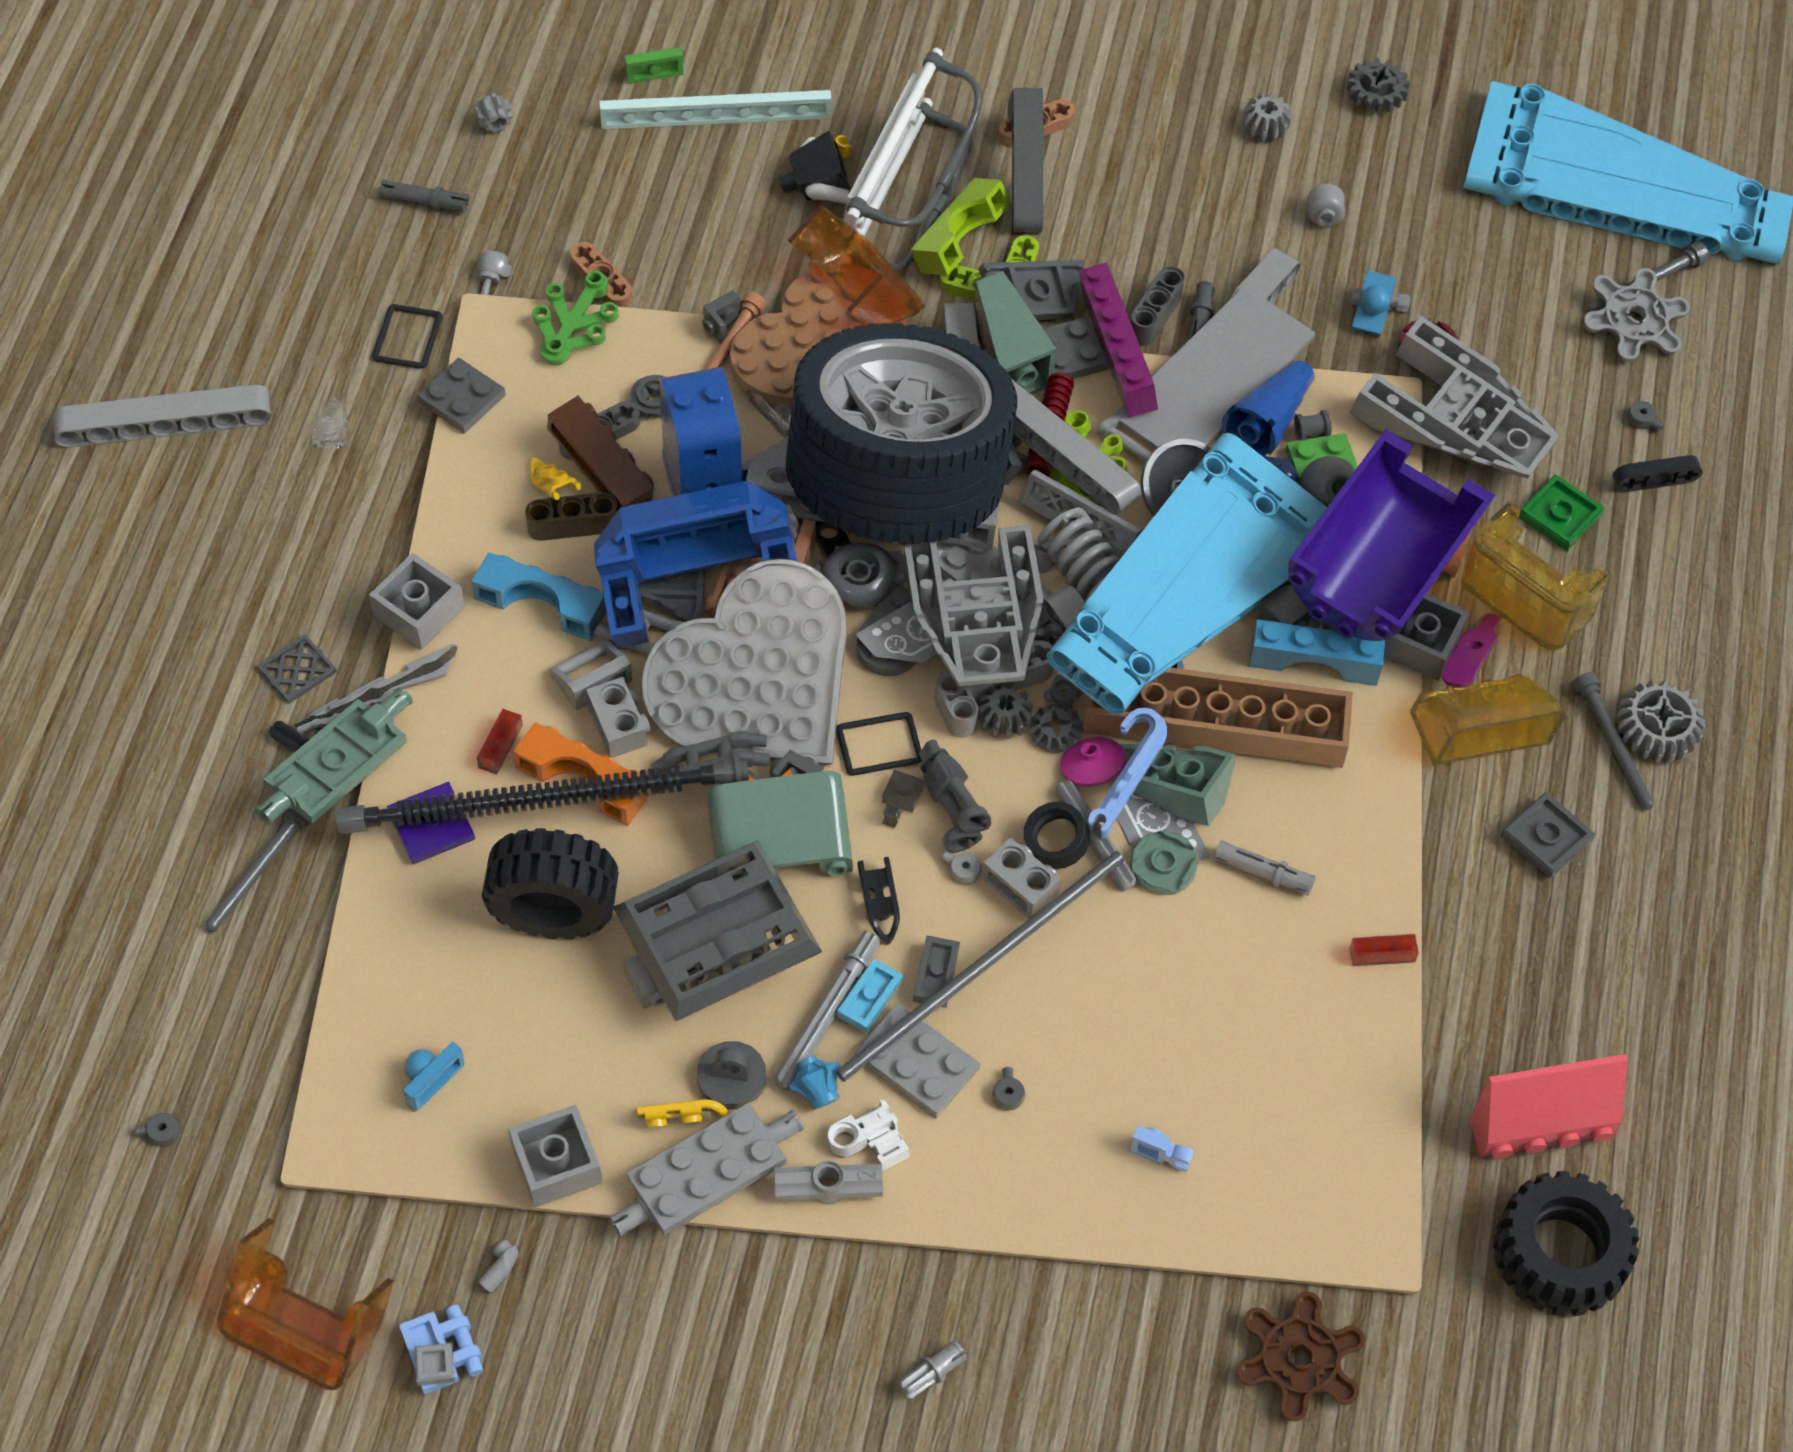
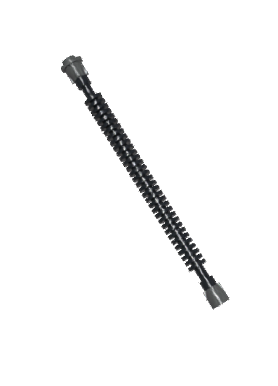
M739 754L734 755V758L714 760L713 764L700 766V769L680 771V766L676 765L674 766L675 772L673 773L671 766L666 767L665 774H663V769L660 767L657 768V775H655L654 768L648 769L649 776H646L644 769L640 770V777H637L636 771H631V778H629L628 772H622L623 779H620L619 773H614V780L611 779V774H605V781H603L602 775H597V782H594L593 776H588V783H586L585 777H580L578 785L576 778L570 779V786L567 779L562 780V787H560L559 780L553 781V788H551V783L548 781L544 782L545 789H543L542 783H536V790H534L533 784H527V791H525L524 785H519L518 792L516 786H510V793H508L507 787H501V794L498 788L492 789V795L489 789H485L484 796H482L481 790L475 791V797L473 792L469 791L466 792L465 799L464 793L461 792L458 793V800H456V795L453 793L449 794V801L445 794L440 795V802L438 796H432V803L429 797H423V804L420 798H414V805L412 799H406L405 805L403 800H398L397 807L379 809L378 806L365 808V805L336 808V821L339 834L342 835L364 832L369 827L381 826L382 822L399 821L400 827L406 826V819L409 826L415 825V818L418 825L424 823V817L426 824L432 823V816L436 823L441 822V815L443 821H449L450 814L452 820H458V813L461 819H466L467 812L470 818H475V811H477L478 817H483L484 810H486L487 816L493 815V809L495 814L499 815L501 814V807H503L504 814L510 813V806H512V811L515 813L519 812V805L523 812L527 811V804H529L530 810H536V803H538L539 809H545L544 802L547 803L548 808H553V801H555L556 807H562V800H564L565 806H570V799L573 800L574 805H579V798H581L582 804H587L589 796L591 803H595L597 795L599 796V801L603 802L605 801V794H607L608 801L614 800L613 793H616L618 800L622 799V792L625 793V798H631V791H633L634 797H640L639 790H642L643 796H648V789L651 790V795H657L656 788H659L660 794H665V787H668L669 793H674V786L677 787V792H682V785L701 782L702 786L711 784L717 786L724 783L749 780L747 760L740 761Z

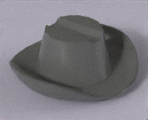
M850 543L837 548L826 558L822 565V574L833 584L843 601L856 607H869L881 602L891 591L895 580V565L889 553L880 546L868 543Z

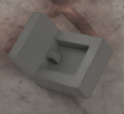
M789 749L783 758L779 757L773 763L770 775L771 778L782 776L791 767H794L798 774L823 771V768L814 759L803 757Z

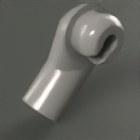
M502 1240L495 1246L493 1254L498 1259L478 1280L490 1293L508 1276L519 1257L517 1247L515 1245L511 1246L507 1240Z

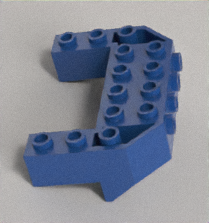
M749 481L621 507L594 543L595 565L601 577L610 634L617 649L649 642L639 582L763 557V561L787 559L798 562L791 522L785 503Z

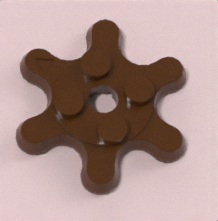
M1310 1291L1298 1294L1294 1302V1313L1288 1319H1275L1266 1310L1257 1307L1247 1311L1244 1317L1245 1327L1260 1339L1262 1350L1258 1356L1245 1359L1238 1365L1237 1377L1240 1382L1247 1386H1256L1261 1382H1271L1277 1385L1283 1394L1280 1405L1281 1413L1287 1420L1292 1422L1303 1420L1308 1412V1400L1311 1395L1317 1392L1326 1393L1335 1399L1336 1402L1344 1405L1352 1404L1359 1395L1357 1384L1343 1373L1341 1360L1345 1355L1361 1350L1365 1343V1336L1355 1326H1346L1339 1330L1326 1328L1319 1318L1322 1307L1321 1300L1315 1293ZM1297 1349L1305 1351L1310 1357V1364L1294 1365L1291 1352Z

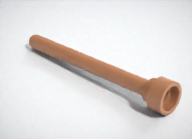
M751 291L746 292L740 301L739 316L705 370L721 367L730 353L732 342L737 333L751 319L761 315L766 307V301L761 295Z

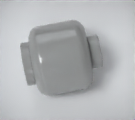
M1321 184L1315 186L1307 196V214L1310 221L1320 227H1332L1342 221L1345 215V195L1339 187L1332 184Z

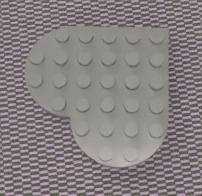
M775 559L748 567L731 581L722 593L717 605L715 618H700L681 623L667 632L652 648L646 660L642 676L643 697L650 716L668 737L684 746L724 737L736 731H747L752 734H766V747L731 748V753L739 750H750L755 753H769L770 757L783 758L791 749L803 757H810L817 762L832 764L847 633L846 613L840 595L823 574L801 562Z

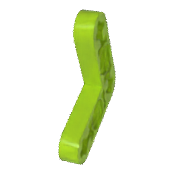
M1029 235L1019 236L1014 240L1006 262L1037 261L1039 253L1038 241ZM1024 248H1028L1024 259L1021 257V251ZM957 265L948 276L939 275V286L945 293L975 301L976 289L973 285L983 277L976 269ZM965 280H968V286L965 285Z

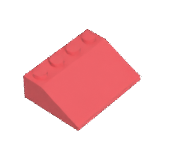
M1626 1054L1490 1076L1469 1119L1480 1157H1493V1159L1499 1160L1507 1158L1516 1152L1526 1151L1528 1154H1535L1551 1146L1560 1145L1561 1148H1570L1576 1146L1581 1141L1593 1140L1599 1143L1613 1138L1623 1119L1628 1064Z

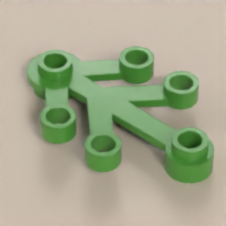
M594 270L585 276L583 281L584 290L571 312H569L564 301L563 286L559 283H551L546 287L547 300L553 304L562 325L557 335L550 323V309L545 305H538L532 310L533 321L539 326L545 339L540 347L541 355L549 364L561 365L567 361L571 351L589 345L604 343L606 339L605 329L599 324L604 322L613 323L619 318L618 306L613 302H606L601 305L600 311L584 316L593 299L601 298L608 292V280L602 272ZM559 292L557 295H552L551 293ZM607 311H613L611 314H606ZM540 314H545L544 317H538ZM588 328L587 334L571 338L574 332ZM595 333L600 334L599 336H592Z

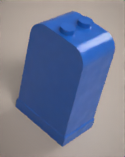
M717 367L660 378L662 458L672 495L677 496L742 482L740 428L723 368Z

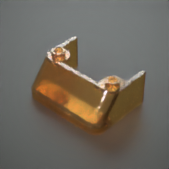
M819 205L788 239L790 244L801 250L812 260L809 265L820 276L826 273L851 299L853 303L847 310L856 317L855 319L860 325L867 326V324L875 323L876 325L881 323L894 324L917 315L926 306L866 237L822 205Z
M268 1218L238 1243L217 1317L219 1331L228 1340L326 1390H336L350 1378L379 1331L395 1281L387 1278L365 1299L355 1302L350 1306L344 1318L285 1288L288 1277L287 1267L278 1256L267 1251L275 1220Z

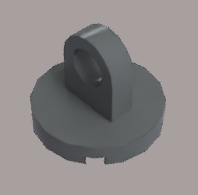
M724 1041L712 1046L702 1055L697 1066V1085L706 1099L717 1101L724 1105L726 1109H739L754 1099L756 1100L762 1094L766 1085V1065L761 1054L752 1046L739 1041Z

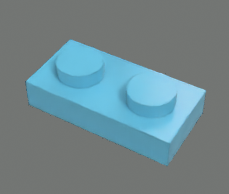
M873 959L837 1010V1017L867 1033L902 983L903 975Z

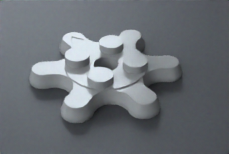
M1648 268L1639 269L1635 274L1634 283L1629 286L1618 285L1611 277L1606 275H1599L1593 281L1595 294L1604 301L1606 306L1602 310L1590 311L1585 315V328L1591 333L1607 331L1614 334L1616 341L1619 343L1617 347L1618 357L1624 362L1636 359L1642 344L1654 345L1667 355L1678 352L1682 346L1679 336L1670 330L1669 321L1686 316L1690 311V304L1682 297L1670 299L1660 297L1655 291L1657 276L1654 271ZM1629 312H1636L1643 317V320L1639 323V320L1633 319L1628 314Z

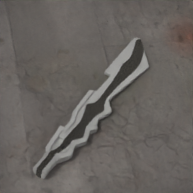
M451 644L405 665L408 670L392 678L385 679L379 677L356 689L343 699L338 700L336 698L314 710L309 717L294 723L298 732L303 734L314 728H324L357 699L367 706L374 705L375 703L380 704L398 687L406 688L446 676L457 652V645Z

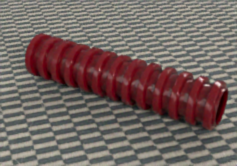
M1058 372L1048 377L1042 404L1065 422L1074 388V380L1069 375ZM1030 448L1024 466L1025 473L1030 476L1032 471L1037 470L1050 477L1053 466Z

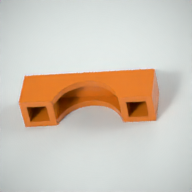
M536 722L533 723L513 751L515 768L541 782L565 773L578 774L586 778L593 776L594 782H597V775H602L603 781H605V774H611V779L614 780V773H619L620 779H623L622 772H628V776L631 778V771H636L634 769L628 770L618 765L614 759L607 755H598L589 750L580 741H571L563 737L551 726L544 727ZM636 771L637 777H640V772ZM639 790L640 797H634L633 791H631V798H625V793L622 792V799L618 800L616 793H613L614 800L608 801L607 794H605V801L603 802L599 801L598 796L599 811L628 826L649 797V791L648 796H643L642 790Z

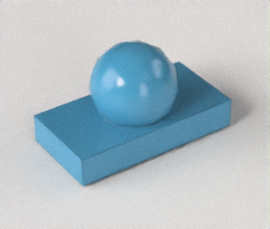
M1367 271L1351 329L1381 336L1397 278Z
M452 1041L437 1057L433 1052L426 1049L416 1050L409 1054L404 1067L406 1075L411 1080L403 1089L406 1105L413 1111H418L465 1065L462 1048Z

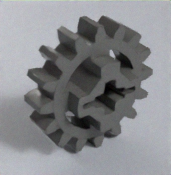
M1376 58L1374 63L1365 59L1363 66L1357 63L1354 70H1350L1346 90L1350 91V99L1357 98V107L1362 104L1366 105L1365 111L1376 108V112L1380 113L1381 109L1385 108L1388 112H1392L1393 105L1400 108L1402 101H1406L1410 81L1406 80V72L1399 73V65L1390 66V60L1383 64L1380 63L1379 58Z

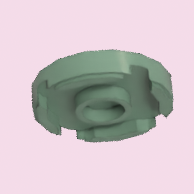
M1164 830L1151 835L1147 834L1135 844L1130 865L1137 883L1145 890L1158 895H1171L1186 889L1194 880L1198 861L1190 841L1178 833Z

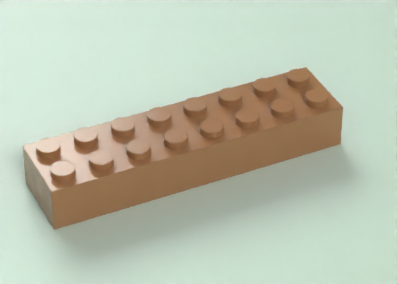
M1171 667L1145 685L1125 712L1120 715L1112 714L1087 695L1082 732L1142 740L1150 728L1148 723H1136L1126 735L1120 733V725L1132 711L1138 708H1150L1157 712L1167 725L1165 744L1187 747L1207 746L1231 753L1343 768L1349 748L1353 692Z

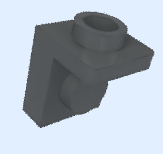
M734 290L703 306V328L709 336H714L720 344L726 336V325L733 323L740 314V297Z

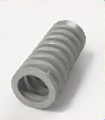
M1078 507L1065 511L1050 521L1040 532L1037 540L1044 550H1048V557L1053 563L1057 564L1059 573L1062 576H1066L1067 584L1073 586L1086 603L1120 558L1117 555H1110L1112 547L1109 543H1100L1102 533L1098 529L1090 530L1093 525L1092 519L1083 508ZM1077 518L1076 520L1068 524L1069 519ZM1064 523L1065 527L1053 539H1049L1052 532ZM1065 548L1062 553H1059L1060 549ZM1075 561L1071 566H1068L1070 562ZM1084 574L1081 579H1077L1078 575ZM1094 586V588L1090 592H1087L1088 588Z

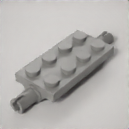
M749 1103L745 1104L628 1172L627 1180L635 1190L637 1195L635 1198L636 1202L609 1216L611 1225L614 1229L617 1228L616 1233L619 1237L645 1221L649 1223L653 1221L657 1224L663 1235L670 1233L772 1173L774 1168H780L785 1165L786 1157L779 1148L778 1143L802 1131L804 1128L799 1117L795 1119L797 1114L791 1110L786 1115L766 1125L762 1123Z

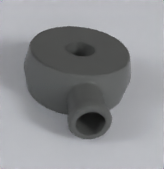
M1635 402L1628 410L1627 417L1629 423L1638 429L1651 427L1656 432H1659L1664 426L1663 423L1656 420V409L1649 402Z
M1004 1067L1002 1069L1003 1078L995 1084L992 1096L999 1108L1015 1110L1025 1099V1089L1019 1080L1013 1078V1068Z
M158 1113L148 1121L147 1125L135 1126L136 1137L147 1136L157 1146L173 1144L180 1134L179 1121L169 1113Z

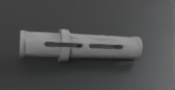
M1223 840L1220 841L1214 856L1215 861L1273 882V886L1280 887L1281 885L1306 896H1309L1316 878L1315 875L1288 866V862L1281 861L1279 863Z

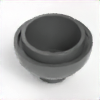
M1335 456L1320 457L1312 461L1304 469L1299 485L1328 507L1338 494L1332 491L1333 482L1337 481L1341 486V490L1356 469L1342 458Z

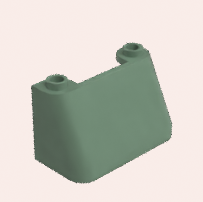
M819 771L724 783L709 790V822L715 859L758 840L774 869L819 863L821 871L828 873L830 876H840L846 872L853 871L844 790L841 775L838 772ZM744 872L733 875L734 881L743 878Z

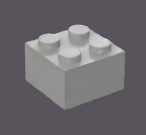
M414 553L407 557L369 594L373 616L421 650L465 608L461 586Z
M577 1105L508 1129L511 1146L534 1208L602 1183L600 1165Z

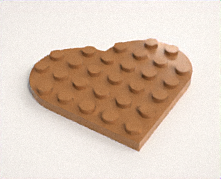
M854 265L814 268L790 284L783 295L780 313H766L748 323L737 333L730 348L732 374L737 383L746 392L751 390L761 395L762 400L768 403L791 406L796 369L800 360L810 348L812 349L816 343L827 336L830 337L831 334L841 333L842 330L848 328L854 329L855 326H867V324L875 323L876 325L881 323H903V325H907L900 298L895 289L886 280Z

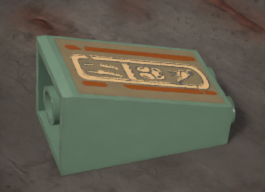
M1003 271L994 275H987L981 280L976 281L974 306L977 336L981 350L988 352L991 358L994 357L1000 363L999 365L1004 367L1010 378L1032 395L1045 390L1048 377L1054 373L1056 347Z

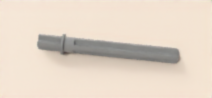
M865 930L851 953L845 954L843 966L774 1076L775 1083L778 1086L789 1090L788 1085L793 1082L799 1070L797 1063L812 1056L837 1015V1010L851 992L862 972H865L868 968V962L881 943L879 941L880 938L876 934H871Z

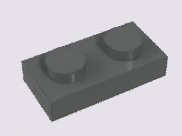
M926 936L913 1002L923 1003L953 979L960 947L959 941ZM948 1001L940 1007L947 1008Z

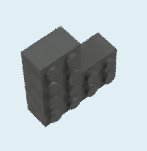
M1426 594L1399 633L1385 640L1384 657L1439 681L1447 660L1463 634L1470 612ZM1324 621L1322 622L1323 629L1337 631Z

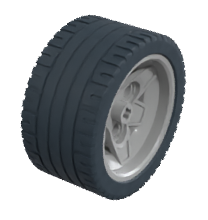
M875 323L867 324V326H855L854 329L848 328L842 330L841 333L831 334L830 337L827 336L816 343L812 349L810 348L805 353V356L802 357L796 369L785 465L787 479L791 487L794 488L797 498L801 499V503L806 508L809 507V511L814 515H818L821 520L829 522L831 526L837 529L841 528L842 531L849 534L854 533L855 536L861 538L868 537L869 540L873 541L883 540L884 543L921 544V542L933 543L935 540L943 541L947 540L948 537L954 538L961 535V533L969 532L972 528H976L981 522L989 518V515L995 511L1002 498L1018 404L1017 392L1015 391L1016 388L1012 379L1006 373L1007 371L1004 367L999 365L1000 363L994 357L991 358L988 352L982 351L979 346L970 344V341L964 338L960 339L952 333L947 334L945 331L933 330L931 327H917L914 324L903 325V323H881L880 325Z

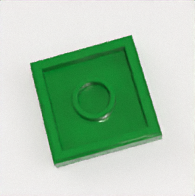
M1554 474L1519 510L1517 517L1568 552L1603 515L1605 507Z

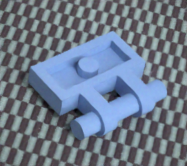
M459 1305L448 1307L446 1314L449 1320L440 1324L434 1311L399 1324L415 1371V1346L446 1343L444 1339L450 1336H455L460 1350L453 1352L455 1382L421 1386L424 1395L459 1382L456 1367L466 1366L470 1377L478 1376L484 1371L480 1362L482 1354L479 1346L473 1344L469 1333L471 1329L470 1322L467 1316H463Z

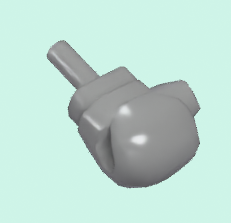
M487 250L482 253L478 270V280L484 282L481 291L482 295H488L491 284L498 285L501 277L510 276L512 266L508 264L506 254L494 250Z

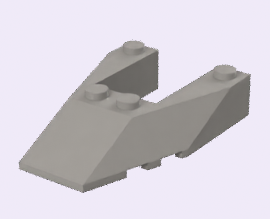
M1420 316L1407 332L1396 356L1442 386L1430 403L1425 406L1377 373H1374L1359 392L1350 410L1351 414L1375 430L1384 432L1387 429L1404 440L1526 479L1529 478L1559 437L1535 408L1531 410L1520 398L1522 393L1515 385L1511 388L1499 374L1501 370L1497 365L1423 316Z
M1030 525L998 528V556L1002 577L942 582L936 540L933 543L903 544L906 582L914 615L958 687L1023 681L1025 679L1043 605V592Z

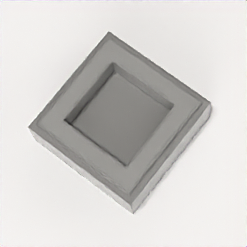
M452 1342L414 1347L417 1386L455 1382Z

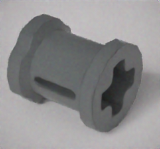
M1321 410L1319 414L1309 416L1296 414L1294 417V431L1297 440H1306L1308 437L1320 435L1323 437L1330 436L1332 425L1328 411Z

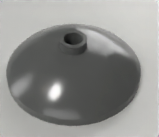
M1181 438L1164 443L1151 453L1142 470L1141 492L1145 505L1153 517L1175 491L1174 485H1180L1189 472L1195 469L1211 449L1208 445L1194 439Z

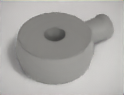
M945 851L941 857L942 861L950 865L951 876L958 883L971 884L981 874L980 861L971 853H960L954 856Z

